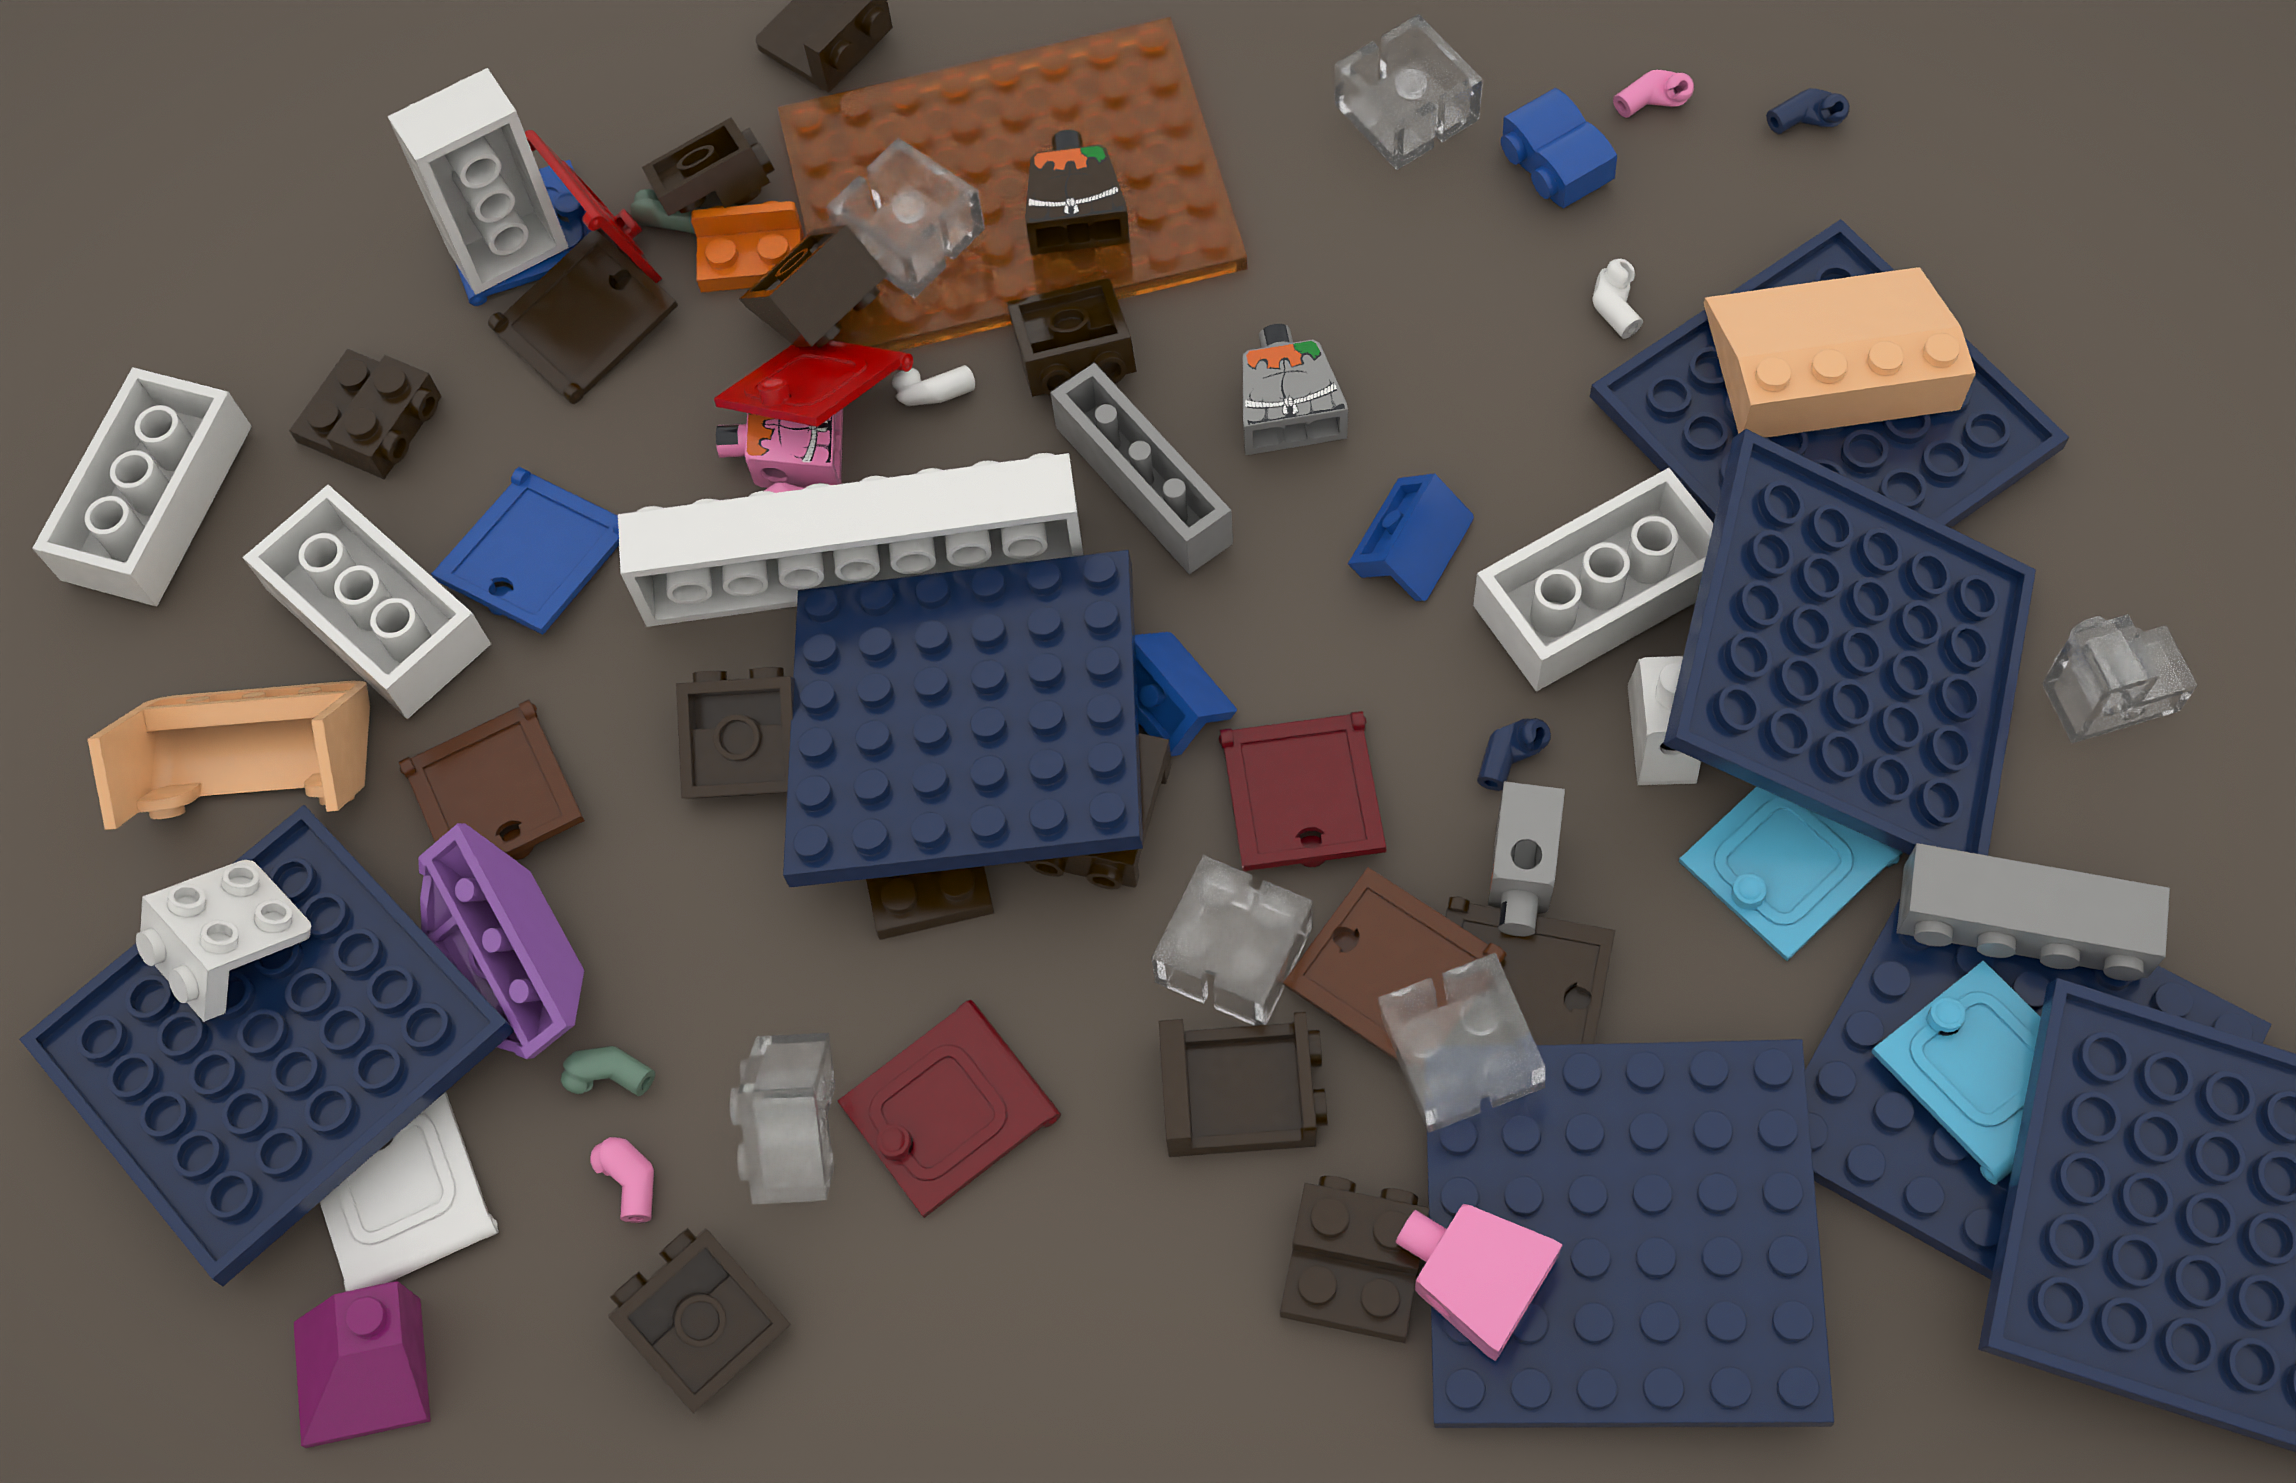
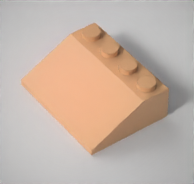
M1920 267L1705 297L1704 300L1707 319L1738 433L1748 429L1766 438L1961 410L1976 374L1960 324Z

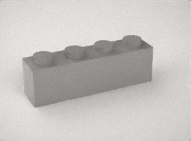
M1095 363L1050 392L1055 425L1059 432L1189 575L1233 544L1231 509Z
M1916 843L1903 869L1897 933L1914 936L1917 942L1924 945L1946 946L1951 943L1976 947L1979 953L1990 957L2006 958L2014 954L2040 959L2043 965L2051 968L2072 969L2081 966L2103 970L2106 976L2116 980L2133 981L2148 978L2166 957L2170 888Z

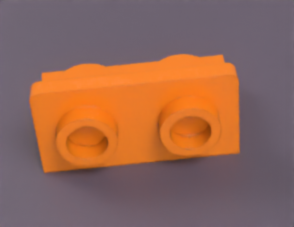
M767 201L762 204L730 206L726 208L724 206H714L691 212V223L697 237V283L701 293L751 288L803 240V229L796 205L792 201Z

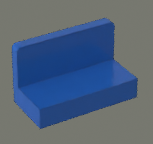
M1435 473L1398 478L1349 560L1348 565L1361 578L1391 576L1415 601H1426L1474 519L1473 513Z
M1171 632L1135 635L1138 722L1150 736L1169 739L1171 756L1181 755L1206 723L1230 720L1236 713L1237 708Z

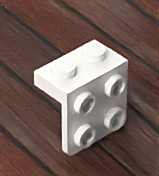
M241 860L143 896L140 932L136 935V945L143 961L149 966L155 965L169 981L170 988L177 1000L181 1003H188L205 1022L226 1013L230 970L307 940L311 933V922L255 862Z

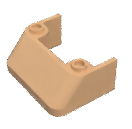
M341 681L184 694L157 698L139 705L87 739L105 830L117 829L140 812H149L151 819H166L182 815L186 812L185 805L192 803L200 796L305 788L307 796L319 797V803L326 805L327 812L339 811L347 802L355 799V795L365 786L370 716L367 683L364 681Z

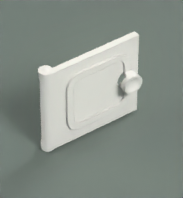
M446 1092L393 1137V1141L389 1146L377 1151L320 1201L344 1277L346 1292L389 1283L499 1233L497 1221L488 1212Z

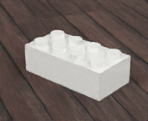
M488 68L387 116L448 252L475 295L569 248L517 111Z
M132 367L32 549L60 581L157 607L252 427L228 391Z
M1667 468L1478 572L1473 606L1537 692L1694 604L1697 599L1713 522L1671 469Z
M329 485L325 486L242 557L268 592L406 719H409L491 645L475 616L468 608Z

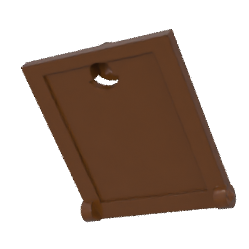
M530 699L520 703L519 707L425 752L399 761L400 772L409 779L435 842L457 823H466L514 860H519L528 856L533 850L534 845L585 821L538 721L537 708L531 703ZM520 824L518 825L520 829L509 831L503 838L500 836L501 831L507 826Z
M1367 867L1283 981V985L1403 1065L1410 1074L1420 1077L1427 1067L1425 1064V1048L1442 1047L1507 956V953L1494 943H1489L1488 945Z

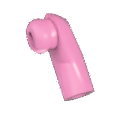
M1652 70L1615 95L1613 103L1618 113L1625 118H1629L1647 104L1677 107L1683 105L1692 96L1694 83L1691 77L1685 73Z
M617 1137L605 1139L591 1151L590 1163L596 1173L603 1172L606 1176H611L622 1186L620 1219L622 1221L630 1223L650 1221L652 1218L654 1168L651 1162L628 1140Z

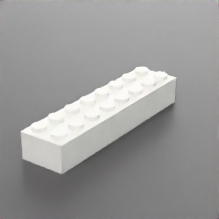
M1039 453L1028 459L1000 463L996 461H981L970 467L948 470L928 468L911 475L889 478L870 476L862 479L860 482L837 485L818 483L809 485L801 490L778 493L759 491L752 493L748 497L727 500L701 499L690 505L668 508L648 506L636 512L618 514L620 574L646 627L797 607L798 590L1084 555L1069 453L1059 455Z

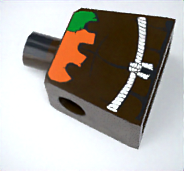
M1062 130L1054 134L1051 139L1052 150L1036 152L1030 159L1025 212L1030 254L1039 255L1130 243L1127 206L1106 147L1100 144L1083 146L1082 135L1075 130Z

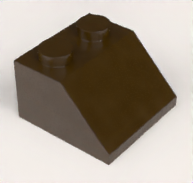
M847 224L812 230L739 300L746 308L795 347H812L815 344L820 348L841 331L842 326L838 321L852 308L855 312H858L879 295L880 290L876 286L888 274Z

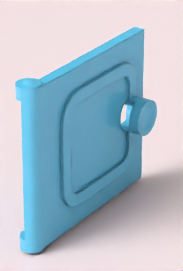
M1755 787L1680 857L1679 863L1781 957L1788 961L1886 867L1890 868L1893 864H1897L1903 852L1764 789Z
M1982 961L1875 1046L1871 1053L1981 1165L1980 1171L1990 1183L1997 1184L2012 1172L2041 1017L1991 967ZM1958 1030L1957 1033L1949 1036L1939 1034L1941 1031L1954 1032Z

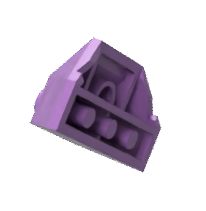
M457 823L418 857L419 874L424 875L420 895L421 929L513 1028L514 1032L497 1047L514 1052L517 1056L525 1059L534 1058L575 1025L584 969L532 873L466 823Z

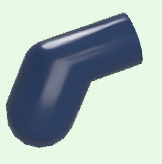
M1809 88L1769 110L1766 118L1771 130L1777 134L1785 132L1800 122L1829 128L1839 125L1848 116L1850 105L1846 97L1841 94Z
M1538 718L1522 719L1495 730L1489 737L1477 778L1479 785L1489 790H1503L1504 781L1507 782L1512 764L1536 755L1548 746L1551 740V731L1547 723Z

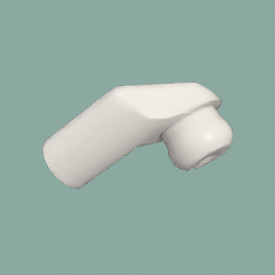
M1614 259L1609 262L1607 268L1600 271L1596 280L1592 301L1595 309L1623 339H1627L1634 335L1643 324L1642 318L1626 302L1630 290V282L1635 277V270L1628 261Z
M965 365L921 381L919 372L911 368L908 372L900 371L892 378V386L897 391L895 397L899 402L906 406L942 403L969 393L975 389V378L970 368Z

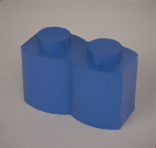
M1554 88L1504 117L1503 136L1501 137L1502 150L1512 164H1520L1526 171L1531 173L1532 183L1536 191L1544 199L1550 198L1555 204L1565 208L1615 179L1617 154L1614 148L1594 125L1586 122L1574 102L1561 90Z

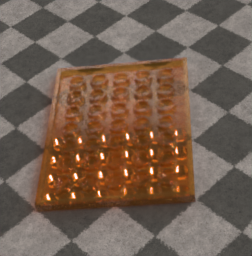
M1171 17L778 107L807 235L814 229L847 224L888 274L876 286L880 293L869 305L858 312H855L852 308L838 321L842 329L832 340L902 351L1012 325L1006 302L1110 278L1117 300L1248 269L1245 248ZM1062 130H1075L1082 135L1083 146L1100 144L1106 147L1126 202L1130 243L1039 255L1030 254L1025 221L1030 159L1036 152L1052 150L1051 139L1054 134Z

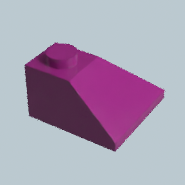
M394 1281L334 1294L294 1321L302 1447L310 1448L431 1422L421 1299L400 1282Z

